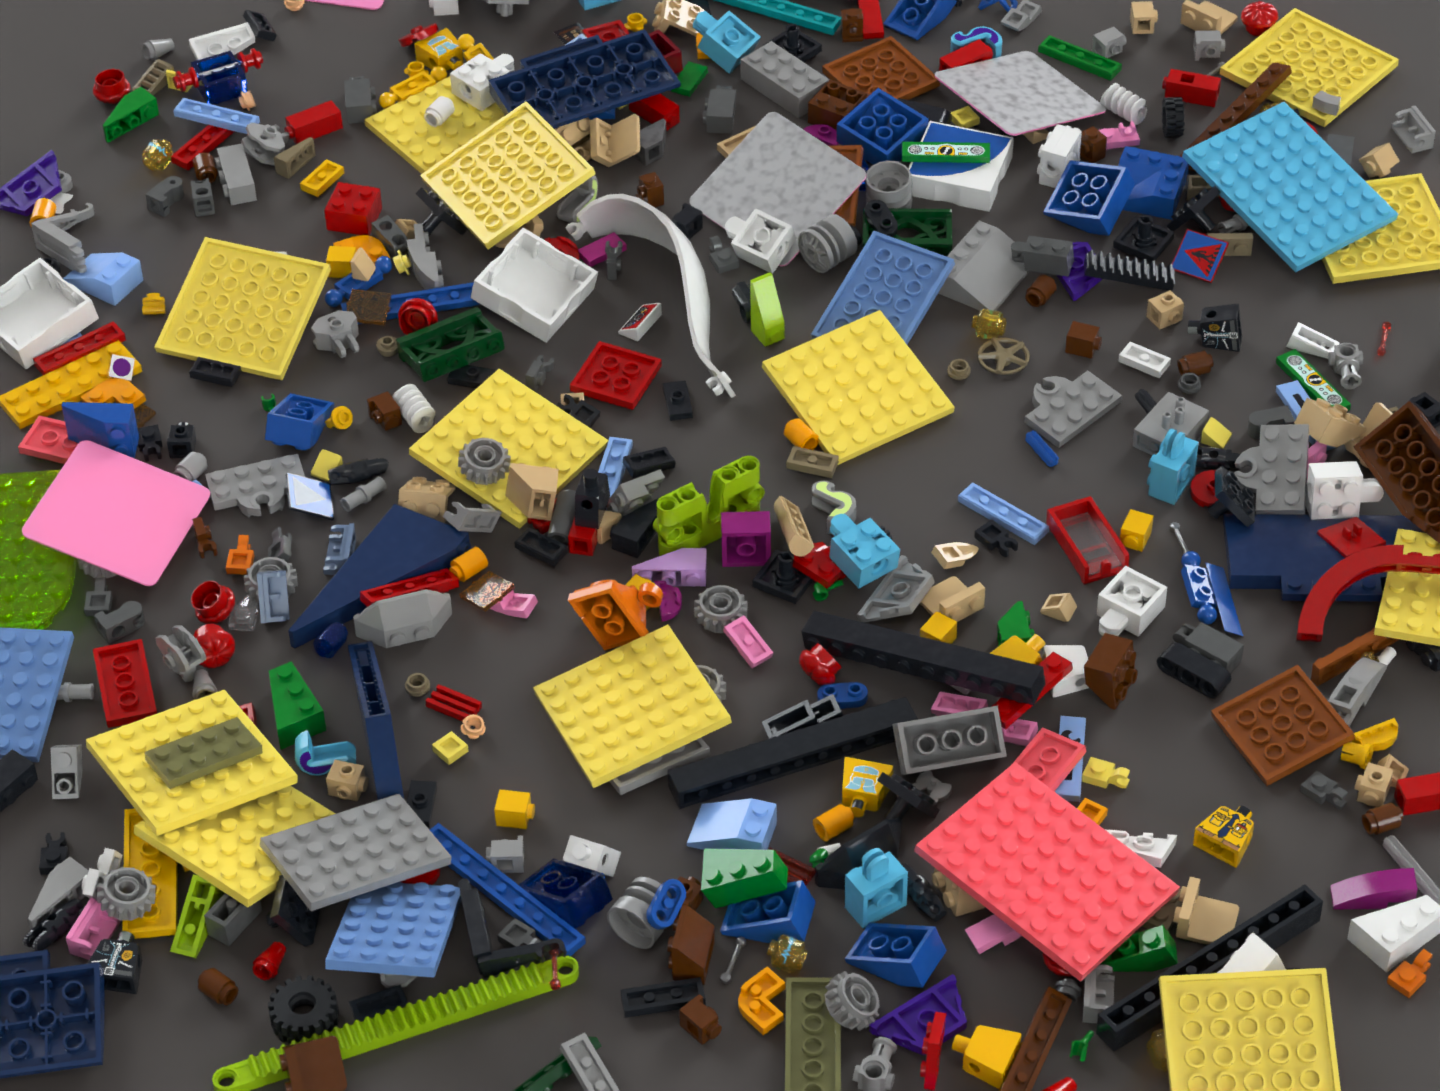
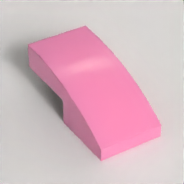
M500 585V588L497 587L494 593L498 596L487 595L492 597L485 598L484 600L486 601L484 602L488 601L490 603L481 604H486L483 606L505 615L528 618L538 600L533 594L514 593L511 586L507 588V586ZM489 587V589H488L487 591H488L489 593H491L492 590H491V588Z

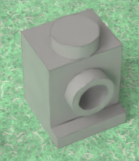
M1115 27L1094 34L1092 52L1106 58L1119 54L1123 50V45H1126V37Z
M1220 30L1195 31L1193 43L1195 61L1199 60V58H1220V52H1225V39H1221Z
M518 836V840H491V847H486V860L502 873H524L523 836Z

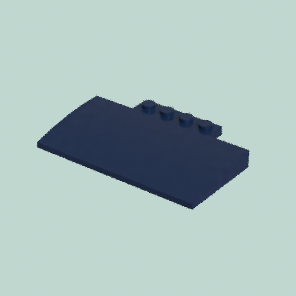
M645 29L606 42H602L600 37L595 35L521 59V70L489 80V93L505 116L524 102H527L554 129L681 87V82Z
M1223 514L1230 589H1281L1282 601H1306L1307 596L1317 581L1331 567L1345 558L1317 534V531L1351 518L1311 520L1309 515L1255 514V522L1247 527L1234 514ZM1359 515V519L1386 541V545H1394L1398 528L1421 532V529L1405 516ZM1388 572L1370 575L1353 583L1335 601L1381 602L1382 590H1384Z
M48 950L0 956V1079L103 1065L105 993L104 970L100 962L50 969V953Z

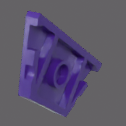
M52 150L0 188L1 210L29 216L38 199H51L62 191L57 158Z
M1088 242L1073 243L1074 263L1069 276L1056 275L1073 301L1079 299L1102 280L1101 278L1084 276V259L1086 254L1092 250Z
M953 974L874 1023H871L869 1025L870 1033L878 1037L889 1038L897 1045L925 1055L922 1054L923 1040L926 1037L928 1022H933L935 1012L946 1013L943 1043L967 1029V1020L962 1009L960 994H958L956 977Z

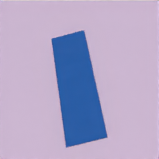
M1206 563L1224 630L1243 636L1224 568Z

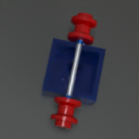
M252 48L250 49V54L237 53L238 60H236L230 50L191 62L188 73L175 72L173 82L176 89L180 88L181 92L186 91V86L193 85L194 88H198L207 104L216 105L241 96L242 91H248L245 73L248 72V67L254 66L256 69H260L263 57L260 51Z

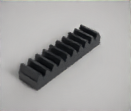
M1094 250L1087 253L1084 259V276L1172 291L1175 285L1172 264L1164 267V263L1161 262L1156 266L1155 261L1147 264L1146 259L1139 263L1136 257L1129 261V256L1122 260L1119 254L1112 258L1111 253L1103 256V252L1100 251L1095 255Z

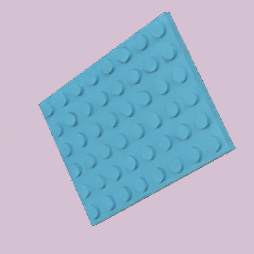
M1285 102L1185 150L1182 158L1212 188L1216 185L1221 192L1219 195L1295 272L1397 220L1398 213Z

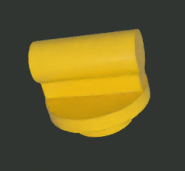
M159 293L146 294L147 297L142 299L143 315L166 314L165 298L160 297Z
M338 406L332 411L331 417L325 421V424L328 428L347 429L353 421L352 412L345 406Z

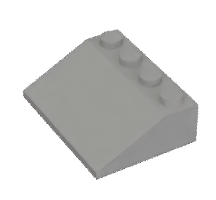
M978 221L947 256L954 259L955 265L938 294L993 315L1030 271L1025 270L1024 263L1012 260L1011 244L1014 241L999 228Z

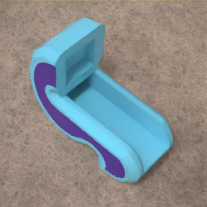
M984 26L970 30L967 35H963V32L959 31L951 36L950 53L980 39L993 49L992 58L1001 57L1002 37L992 28Z
M308 730L300 733L295 739V762L301 771L309 775L319 776L327 774L334 760L356 764V746L351 742L344 741L313 746Z

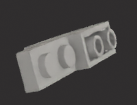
M422 223L414 224L415 239L407 240L408 257L412 265V271L425 290L444 287L443 275H438L442 273L441 260H436L435 251L430 252V246L425 247V245H429L428 232H423Z
M1366 657L1361 658L1350 668L1333 691L1328 702L1348 726L1351 725L1361 705L1366 706L1387 669L1386 664Z

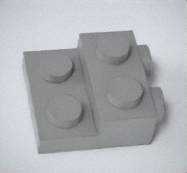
M661 469L620 484L609 499L607 511L620 513L623 517L638 509L644 502L650 500L653 492L660 488L659 485L665 478Z

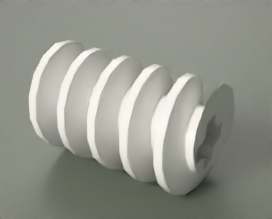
M1117 83L1112 84L1101 97L1100 104L1128 122L1133 121L1135 125H1138L1146 117V100L1143 98L1139 99L1138 95H1133L1131 91H1126V88L1120 87Z
M407 384L394 392L392 397L399 405L401 415L412 430L416 433L429 431L434 423L435 410L416 385Z

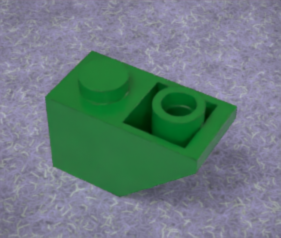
M1017 601L998 621V647L1012 636L1016 635L1026 643L1035 634L1034 629L1029 628L1030 613L1029 610L1025 611L1023 601Z

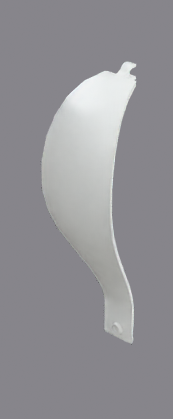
M608 194L591 201L576 215L580 222H572L566 226V230L576 241L586 231L592 238L609 235L614 232L617 235H633L646 238L678 255L693 346L712 376L706 381V384L710 389L713 388L712 390L716 396L722 394L725 389L731 398L735 397L736 394L729 385L732 382L724 371L720 373L710 359V298L704 269L691 242L665 214L640 198L626 194Z

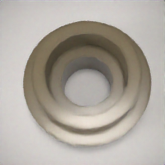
M385 336L377 341V350L382 356L391 357L398 352L397 338Z
M955 359L948 366L947 373L953 379L963 380L969 377L971 368L967 361Z
M422 673L411 674L405 682V690L411 696H423L430 690V681Z

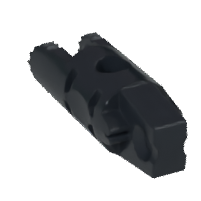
M1198 446L1197 455L1201 456L1196 460V467L1218 469L1223 466L1226 470H1230V468H1236L1235 462L1240 454L1232 453L1231 449Z
M382 457L380 459L368 460L366 458L345 463L328 470L330 485L352 484L372 479V476L385 473L389 462L386 458Z
M902 863L901 865L908 872L907 894L914 900L917 907L934 922L939 921L948 913L939 898V894L930 886L923 875H918L909 864Z
M74 898L57 908L27 933L22 943L29 948L33 947L35 951H41L50 946L72 928L84 909L81 901Z

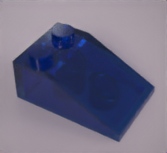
M554 858L519 884L520 887L574 929L585 924L587 919L603 910L605 905L613 900L603 873Z

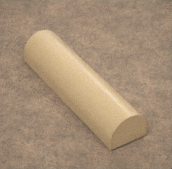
M779 496L774 503V511L792 554L805 556L814 548V543L800 509L783 496Z

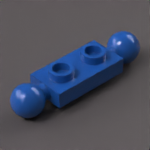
M387 256L379 257L375 262L376 269L369 281L353 279L352 273L334 284L335 289H331L325 294L326 304L330 307H337L342 303L343 297L351 301L352 295L368 290L383 280V274H387L392 270V260Z
M1188 551L1181 558L1183 566L1181 574L1191 607L1199 608L1197 612L1198 620L1206 625L1212 624L1217 618V611L1215 609L1217 602L1207 568L1199 567L1201 563L1199 554L1194 551Z

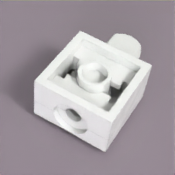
M481 53L450 73L452 94L483 111L495 103V100L489 93V80L513 72L515 70L513 57L508 54H501L494 60H491Z
M1057 124L1054 130L1048 133L1046 143L1040 146L1038 157H1040V163L1037 168L1039 184L1056 188L1069 161H1079L1082 133L1079 128L1073 129L1068 125L1062 126Z
M756 208L747 221L733 216L725 224L728 237L733 239L731 244L735 255L772 274L797 240L791 225Z
M1357 461L1309 463L1305 506L1311 520L1359 518L1360 503L1379 502L1384 495V490L1376 478L1363 479V474Z
M1124 566L1098 595L1097 615L1101 617L1099 619V633L1102 636L1104 633L1119 636L1125 629L1139 637L1165 608L1167 587Z

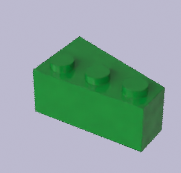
M292 661L269 670L280 750L295 744L296 737L304 731L308 730L310 737L326 731L324 710Z
M704 848L701 891L715 908L787 890L788 867L775 850Z

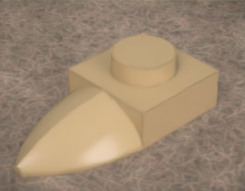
M953 542L935 545L931 553L944 569L963 566L966 560L976 555L979 548L968 543Z

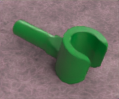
M271 394V399H264L261 396L263 410L270 412L276 406L275 395Z
M838 580L829 588H825L818 582L815 583V591L812 593L815 600L821 602L827 599L828 591L842 586L843 581Z
M1089 1030L1081 1041H1072L1070 1058L1077 1055L1081 1056L1080 1061L1086 1060L1088 1043L1094 1036L1092 1030Z

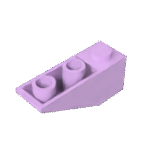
M681 548L632 566V577L637 574L651 580L653 583L654 581H666V584L671 586H706V548Z

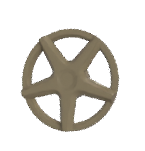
M992 337L978 351L980 364L986 370L1000 375L1014 374L1023 370L1030 359L1029 351L1024 342L1011 338ZM1000 343H1011L1014 344V346L1010 348H1004ZM993 344L996 352L983 353L988 346ZM1022 349L1026 359L1024 361L1013 354ZM983 359H994L997 364L996 370L988 367L983 362ZM1012 362L1021 366L1015 370L1003 371L1004 366H1008Z

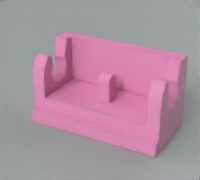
M90 898L66 936L69 953L90 960L100 941L110 939L121 921L114 917H109L106 910H101V903H97L95 898Z

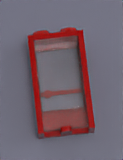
M1091 496L1047 509L1046 524L1080 575L1084 585L1117 575L1124 566L1128 567L1130 554Z

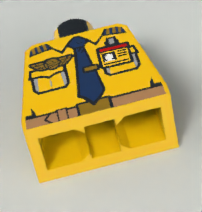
M1221 806L1195 828L1193 845L1237 868L1252 839L1254 822L1250 820L1252 812L1246 806H1239L1236 811Z

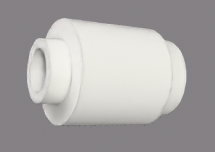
M439 96L426 109L424 114L425 121L432 127L442 125L455 111L452 100Z

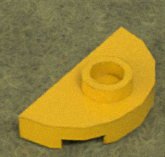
M1395 718L1358 731L1354 733L1355 739L1351 742L1361 745L1371 744L1373 745V751L1385 750L1392 746L1397 739L1398 723Z

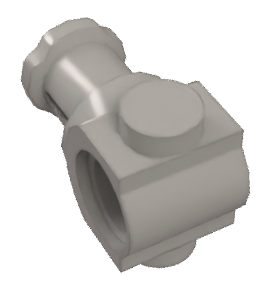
M1341 343L1334 345V351L1328 354L1329 366H1333L1334 372L1342 376L1340 380L1342 387L1349 390L1355 389L1362 382L1358 371L1359 365L1363 364V352L1359 351L1357 344Z
M878 1037L873 1041L872 1055L864 1058L861 1065H856L853 1081L858 1082V1089L863 1091L891 1090L893 1087L895 1074L890 1073L892 1068L890 1059L895 1054L897 1045L889 1038Z

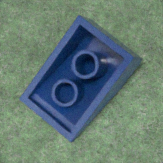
M899 0L883 25L914 40H919L948 16L957 1Z
M290 393L268 412L265 440L272 441L273 444L280 446L292 445L298 450L310 449L317 443L326 425L325 421L329 418L334 408V402Z
M62 402L69 440L76 443L84 440L92 441L129 457H135L139 433L133 404Z
M802 880L787 883V890L728 905L720 932L726 936L744 937L745 939L776 945L790 944L789 942L791 941L789 939L791 938L789 937H793L792 939L794 940L792 941L794 943L804 942L816 901Z
M869 923L845 957V961L852 966L899 986L923 988L947 950L935 926Z

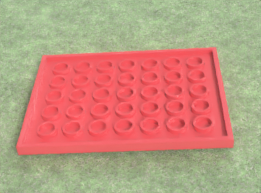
M1016 762L916 844L914 850L920 857L1080 982L1178 893L1180 888L1171 879Z

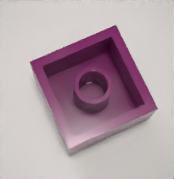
M770 511L721 512L722 567L764 566L771 556Z

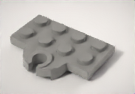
M1086 371L1074 381L1058 376L1043 378L1042 385L1044 388L1051 390H1044L1041 384L1036 383L1032 403L1036 409L1025 416L1024 423L1057 448H1060L1122 401V395L1089 371Z
M1309 424L1261 425L1259 446L1245 450L1236 459V468L1241 469L1247 465L1253 467L1248 473L1235 471L1234 473L1243 487H1248L1253 493H1256V514H1305Z
M298 454L286 455L280 458L263 460L257 463L205 474L214 510L239 506L241 512L249 518L251 515L261 516L260 504L268 503L270 514L277 510L282 511L285 505V495H287L286 473L305 477Z
M699 738L609 782L620 795H623L667 775L668 770L710 756V747L702 738Z

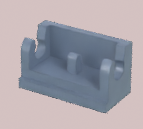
M354 523L331 526L330 531L341 532L342 534L329 535V545L323 568L324 575H335L355 552L356 532Z
M286 570L258 572L257 583L261 623L289 620Z

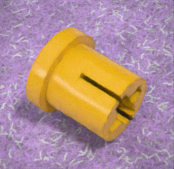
M1354 742L1344 744L1341 760L1359 765L1361 769L1366 770L1368 762H1371L1373 756V745H1361Z

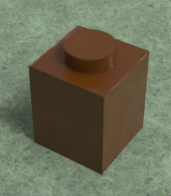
M1073 321L1066 336L1065 352L1092 359L1095 350L1099 351L1101 347L1100 327Z

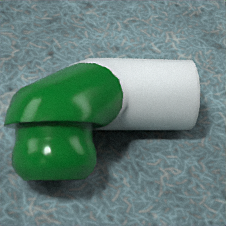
M840 843L818 848L809 857L812 869L815 871V867L819 863H824V860L841 846Z

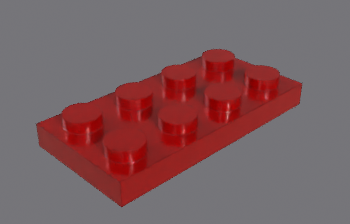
M142 639L94 648L93 654L107 727L111 728L130 724L157 714Z

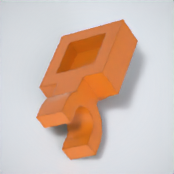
M239 535L237 549H229L226 563L227 574L247 575V568L253 565L255 555L254 550H251V544H248L249 535Z
M1423 949L1412 964L1404 960L1388 976L1387 984L1407 998H1410L1426 982L1427 975L1424 972L1431 967V963L1428 961L1432 958V954Z

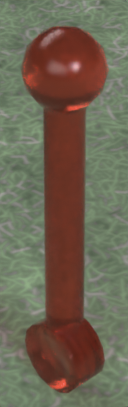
M1389 322L1382 323L1383 335L1380 347L1377 349V354L1380 356L1386 353L1387 333L1391 330V323Z
M553 949L549 951L550 956H552V980L550 981V987L552 990H558L561 987L557 971L559 949Z

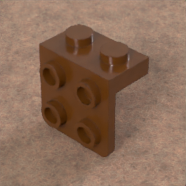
M328 1036L282 1047L283 1054L279 1055L282 1072L287 1071L289 1082H285L286 1091H343L347 1088V1080L337 1037Z

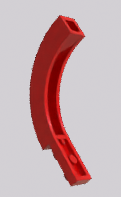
M1385 545L1365 549L1344 558L1331 567L1317 581L1307 596L1301 611L1296 640L1321 642L1324 621L1329 609L1338 596L1353 583L1370 575L1383 572L1440 574V554L1423 556L1419 552H1410L1405 555L1403 554L1404 545Z

